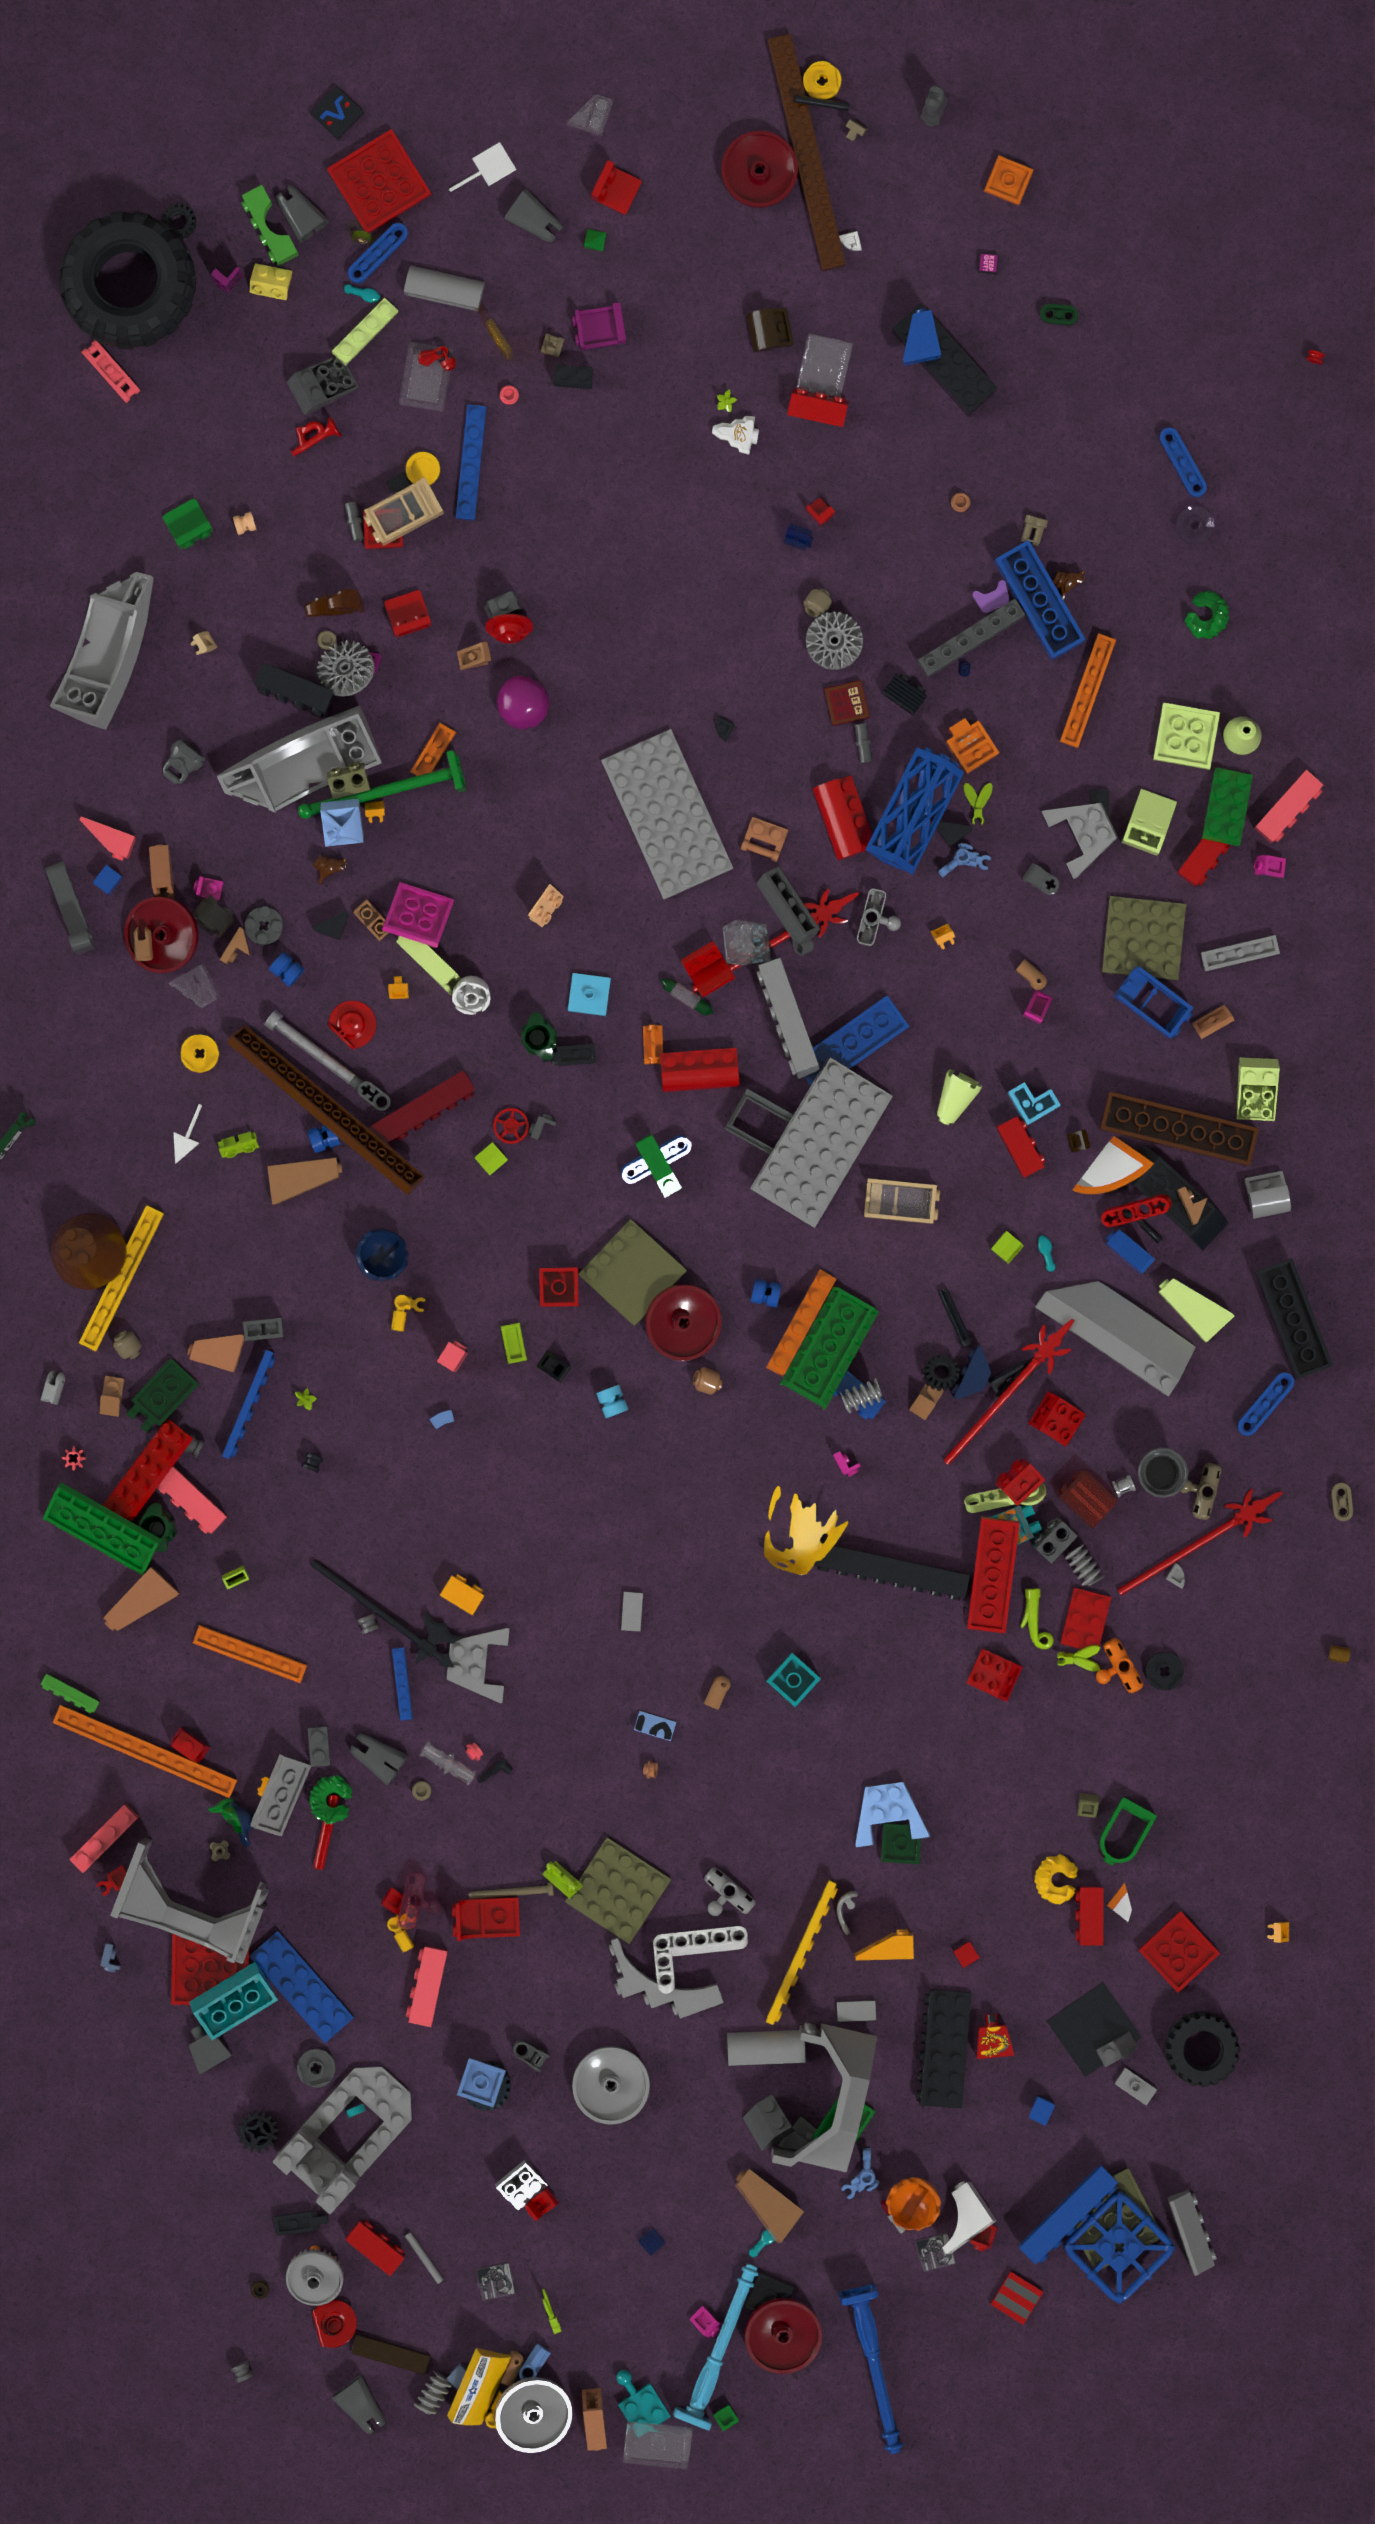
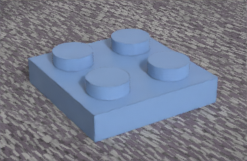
M469 2058L457 2095L494 2107L506 2070Z

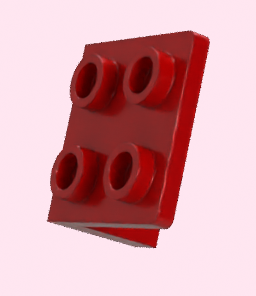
M607 160L591 193V199L626 215L642 181L615 168V163Z
M420 590L384 602L396 638L432 626Z
M714 941L680 960L702 997L707 996L735 979L733 972L722 957Z
M1048 1391L1028 1424L1063 1446H1067L1084 1419L1085 1413Z
M1024 1458L1016 1460L1011 1465L1012 1469L1007 1473H1002L997 1478L998 1482L995 1484L1016 1506H1019L1045 1481L1041 1474Z
M982 1649L970 1673L967 1684L1007 1702L1023 1667Z

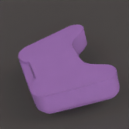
M1004 580L999 581L997 589L993 592L982 594L979 591H974L972 594L973 599L983 613H990L1009 603L1008 591Z

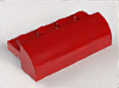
M852 775L835 779L813 788L837 860L866 852L865 849L872 837V832Z
M737 1048L660 1053L663 1093L739 1087Z

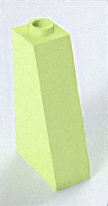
M399 936L396 942L452 996L455 984L461 979L459 975L428 945Z
M1174 1278L1170 1281L1166 1279L1159 1285L1161 1290L1158 1293L1204 1342L1210 1340L1234 1317L1231 1312Z

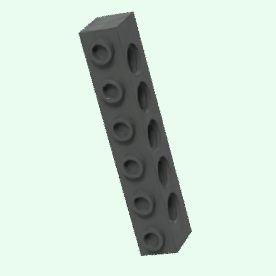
M1016 599L918 659L917 663L928 679L1023 619L1025 614Z

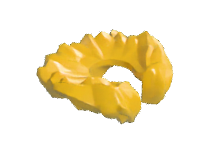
M1061 1854L1054 1857H1046V1860H1043L1036 1870L1034 1881L1036 1889L1039 1890L1038 1894H1041L1043 1899L1054 1904H1062L1073 1897L1075 1887L1071 1885L1056 1887L1052 1884V1876L1057 1872H1061L1067 1877L1074 1879L1077 1877L1078 1868L1074 1862H1070L1067 1857Z

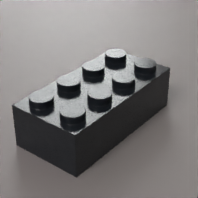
M263 662L254 682L258 693L267 697L270 694L274 695L277 701L287 704V701L294 705V708L304 711L306 708L310 710L312 715L319 718L323 716L328 717L336 697L332 690Z

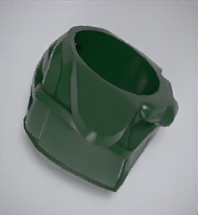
M534 1012L530 1015L528 1023L522 1026L521 1043L530 1055H538L543 1060H551L554 1056L553 1049L557 1043L556 1029H554V1026L548 1019L543 1018L540 1012Z
M159 1503L151 1504L146 1513L139 1519V1527L162 1539L156 1549L158 1552L168 1550V1542L172 1541L177 1534L174 1523L175 1518L169 1512L163 1511Z

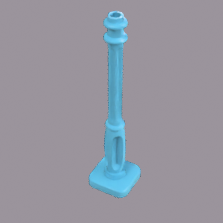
M748 2263L746 2267H742V2277L737 2279L739 2282L711 2356L707 2357V2362L698 2377L692 2393L690 2406L687 2405L686 2409L675 2407L673 2411L674 2417L710 2431L712 2426L711 2420L704 2417L705 2412L703 2411L715 2389L720 2368L723 2365L722 2358L749 2289L754 2287L753 2279L759 2275L757 2272L758 2267Z

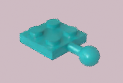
M621 2370L617 2373L616 2380L620 2385L626 2387L630 2396L620 2401L618 2406L639 2437L670 2418L671 2415L651 2383L637 2391L631 2382V2373L627 2370Z

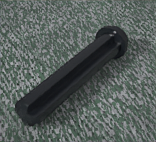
M944 1289L940 1291L939 1296L960 1340L958 1344L962 1345V1348L973 1344V1337L970 1338L949 1290Z

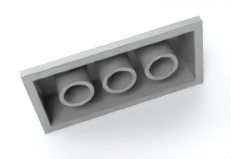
M1189 2190L1168 2196L1167 2199L1191 2271L1196 2276L1215 2266L1213 2260H1216L1213 2248L1209 2249L1207 2242L1210 2241L1207 2230L1203 2231L1201 2223H1204L1201 2212L1196 2211L1195 2205L1198 2204L1194 2193L1191 2194Z

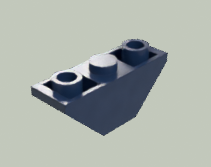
M982 1347L972 1348L968 1356L971 1361L968 1366L964 1365L960 1376L963 1378L960 1384L956 1382L952 1393L955 1394L954 1399H960L984 1389L991 1371Z

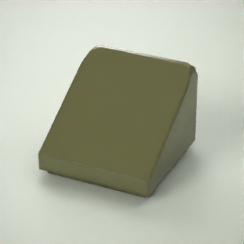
M1080 1793L1077 1816L1096 1818L1099 1795Z

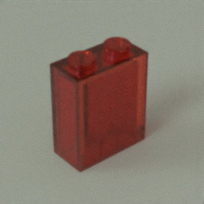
M1085 1469L1082 1472L1078 1470L1071 1477L1073 1481L1069 1486L1064 1484L1058 1491L1060 1493L1058 1498L1088 1527L1093 1529L1116 1505L1118 1500Z

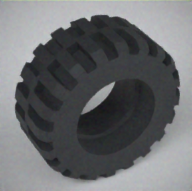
M1195 2011L1189 2015L1185 2014L1181 2016L1179 2021L1176 2020L1173 2023L1172 2029H1169L1167 2033L1165 2056L1170 2068L1184 2082L1193 2086H1214L1219 2081L1226 2080L1227 2076L1235 2070V2064L1239 2061V2040L1231 2025L1219 2015L1209 2013L1208 2011ZM1197 2031L1212 2033L1217 2037L1220 2044V2054L1217 2060L1206 2067H1198L1191 2064L1184 2053L1186 2040Z

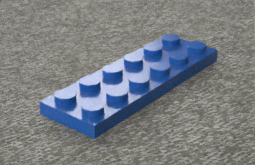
M888 995L813 1048L819 1070H821L828 1057L851 1069L910 1027ZM819 1072L804 1077L810 1086Z
M279 1931L273 1934L249 1956L324 2043L354 2018Z

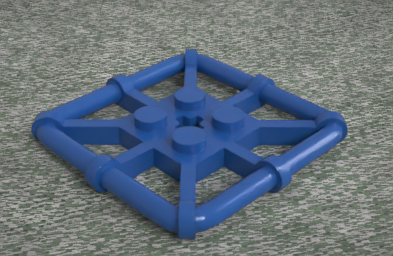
M1117 2191L1092 2215H1089L1087 2220L1063 2244V2249L1087 2275L1086 2277L1089 2280H1092L1110 2299L1116 2301V2303H1122L1146 2280L1149 2281L1152 2278L1151 2275L1175 2251V2245L1152 2220L1149 2214L1147 2215L1129 2196L1122 2193V2191ZM1117 2201V2222L1106 2230L1097 2220ZM1122 2201L1142 2220L1132 2231L1122 2223ZM1092 2225L1103 2234L1094 2244H1074ZM1147 2225L1164 2244H1143L1135 2235ZM1115 2243H1124V2250L1116 2252ZM1074 2250H1095L1103 2259L1091 2269ZM1144 2250H1165L1146 2270L1135 2260ZM1107 2263L1116 2271V2293L1097 2275ZM1132 2263L1141 2272V2275L1122 2293V2272Z

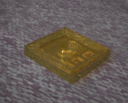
M491 318L486 321V329L506 360L513 358L511 347L493 319Z

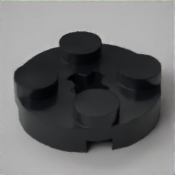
M1167 1652L1153 1655L1148 1660L1145 1669L1147 1681L1158 1690L1176 1688L1181 1683L1184 1674L1181 1660L1176 1655ZM1169 1667V1675L1161 1676L1160 1668Z

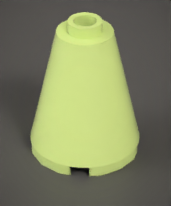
M1236 717L1229 721L1224 729V743L1233 753L1240 755L1249 754L1261 742L1260 727L1251 718Z
M950 1069L946 1073L937 1116L940 1117L939 1121L946 1125L954 1123L982 1088V1085H978L976 1080L962 1073H959L957 1076L953 1074L954 1070Z

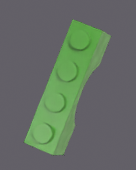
M260 185L243 194L242 198L244 201L241 204L246 213L250 211L253 217L250 221L254 229L259 228L261 232L259 238L263 246L268 245L270 249L268 255L272 263L277 262L278 266L299 256L289 235H277L266 226V214L272 203L264 187Z

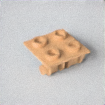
M549 884L528 914L529 919L543 927L550 921L554 910L561 905L564 896Z

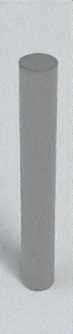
M409 2232L404 2237L437 2284L443 2281V2277L413 2234Z

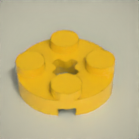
M826 61L815 62L805 72L803 86L810 97L829 100L838 93L841 87V75L839 70L831 65V63ZM821 76L828 80L824 86L817 83Z
M193 1035L184 1041L181 1048V1060L189 1070L197 1073L207 1072L214 1068L218 1062V1046L209 1036ZM197 1049H198V1050L204 1049L205 1052L203 1053V1054H204V1057H203V1058H201V1057L196 1058V1057H195L196 1054H197L195 1051H196Z

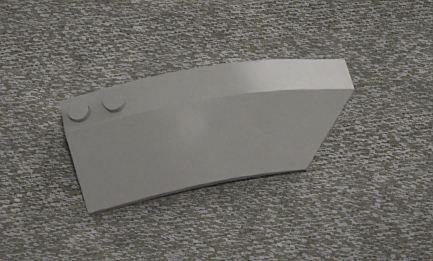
M135 572L130 575L129 579L123 582L118 581L106 587L107 590L98 595L94 593L89 596L91 599L79 642L68 670L50 705L51 708L91 726L107 729L124 694L137 660L148 618L153 576ZM85 638L91 642L83 646Z
M359 705L309 725L264 747L218 774L217 778L225 794L235 795L246 802L257 806L261 805L276 813L277 810L329 785L327 772L332 768H344L354 762H364L365 768L368 769L381 764L382 760L369 724ZM322 782L316 786L309 788V783Z
M1099 1281L1045 1291L1035 1308L1061 1326H1064L1073 1319L1074 1323L1069 1331L1166 1396L1170 1395L1179 1382L1196 1348L1167 1326Z

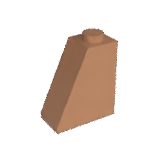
M161 844L149 847L154 897L166 896L175 899L168 845Z
M240 1334L197 1340L194 1344H190L187 1355H190V1360L235 1373L245 1337Z
M601 2388L582 2390L588 2451L607 2449Z

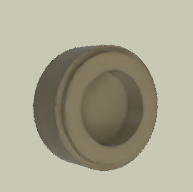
M323 631L318 636V645L323 650H330V646L334 648V644L337 643V638L333 632Z
M425 1781L417 1782L412 1788V1794L417 1800H426L431 1795V1786Z

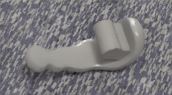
M856 1891L845 1893L837 1904L838 1920L845 1935L850 1934V1929L844 1919L842 1906L845 1902L849 1909L855 1907L856 1902L852 1897H857Z

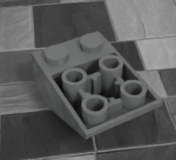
M336 356L294 373L287 381L304 415L317 411L359 388L348 366H345Z

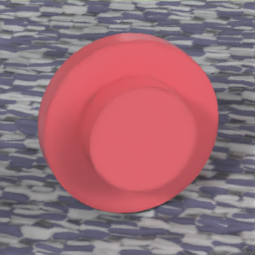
M508 385L501 389L500 399L504 404L512 405L517 402L519 393L514 386Z
M476 1743L468 1744L466 1746L468 1749L466 1750L467 1755L471 1760L479 1761L483 1755L481 1749Z

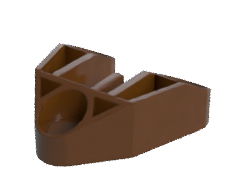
M344 589L337 591L333 595L317 597L305 605L306 617L353 614V612L358 611L360 613L365 612L364 601L359 591L353 589Z

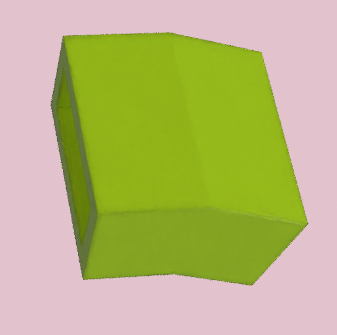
M493 1142L475 1157L489 1175L508 1160Z
M1006 1231L991 1250L1009 1264L1024 1245Z
M243 1565L222 1575V1580L228 1590L249 1580V1574ZM242 1572L244 1573V1576L230 1583L228 1582V1579Z

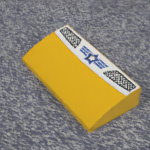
M479 2348L475 2349L447 2414L452 2423L460 2425H481L511 2358L510 2355Z

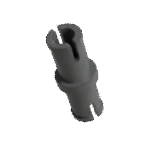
M356 502L346 503L344 507L348 517L347 526H350L352 541H363L362 520L359 518Z
M867 723L854 725L860 763L871 762L869 745L871 740L868 738Z

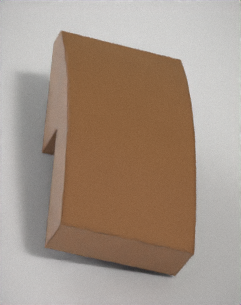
M367 899L353 911L354 915L379 941L389 933L382 931L385 918Z

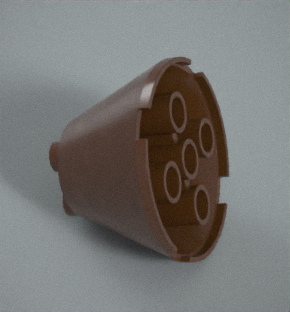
M94 1213L80 1214L67 1220L56 1232L51 1246L52 1263L57 1274L67 1284L83 1290L98 1289L113 1281L121 1272L127 1253L125 1238L119 1227L110 1219Z

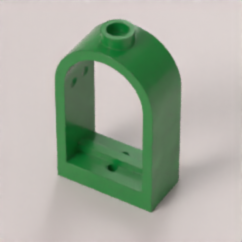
M1122 1796L1099 1839L1100 1849L1105 1856L1103 1861L1113 1866L1114 1863H1124L1131 1860L1138 1852L1157 1815ZM1124 1809L1146 1821L1147 1824L1132 1851L1125 1857L1115 1858L1107 1853L1104 1842L1120 1810Z

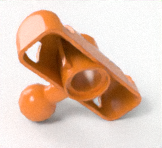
M1112 1638L1105 1642L1103 1649L1113 1667L1108 1670L1101 1669L1097 1672L1096 1680L1098 1683L1107 1684L1111 1676L1117 1673L1129 1693L1140 1690L1143 1687V1681L1121 1641L1118 1638ZM1107 1649H1110L1112 1656L1108 1655ZM1127 1661L1128 1668L1121 1671L1119 1669L1120 1662ZM1128 1682L1131 1689L1128 1690L1124 1683Z

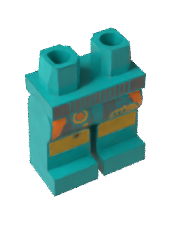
M1019 1505L990 1517L1020 1521L1017 1545L1034 1538L1033 1535L1042 1530L1039 1521L1028 1525L1026 1517L1035 1514L1032 1505H1024L1022 1507Z

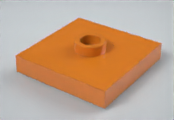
M998 155L984 192L1019 206L1034 169Z

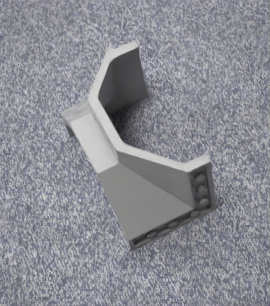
M146 1837L141 1840L136 1847L110 1916L117 1919L119 1917L165 1930L204 1945L227 1957L229 1962L243 1964L262 1912L267 1906L263 1903L269 1892L266 1889L267 1884L259 1883L254 1899L248 1907L220 1918H214L170 1900L147 1859L152 1840Z
M805 2023L804 2026L800 2025L799 2028L800 2040L824 2046L842 2075L843 2081L833 2125L828 2131L797 2151L772 2146V2163L792 2167L799 2161L847 2172L869 2086L877 2036L822 2023L820 2029H816L815 2024Z

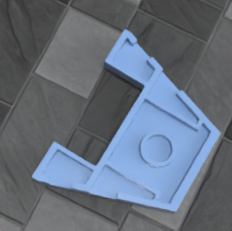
M904 1782L865 1787L856 1847L874 1845L872 1824L907 1819L910 1822L912 1839L930 1837V1833L926 1829L923 1819Z

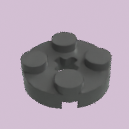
M266 906L258 907L248 914L245 921V931L254 943L270 945L276 942L282 934L283 920L274 909ZM261 921L269 923L267 931L259 929Z
M319 2048L306 2051L299 2059L297 2065V2073L300 2080L313 2088L327 2085L334 2077L336 2071V2064L332 2055L326 2050ZM313 2063H317L318 2065L322 2066V2068L319 2070L320 2073H316V2071L311 2070V2068L314 2066Z

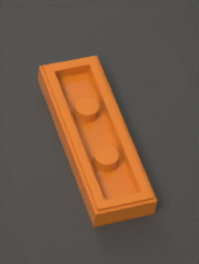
M439 723L410 772L416 776L433 772L456 732Z

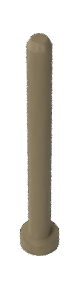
M548 1882L546 1886L472 1891L469 1893V1898L481 1899L543 1893L554 1896L553 1884Z

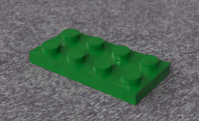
M1215 767L1202 839L1240 846L1253 775Z

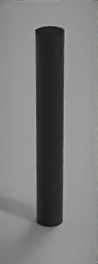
M794 95L793 98L794 103L845 111H848L850 107L849 103L799 95Z

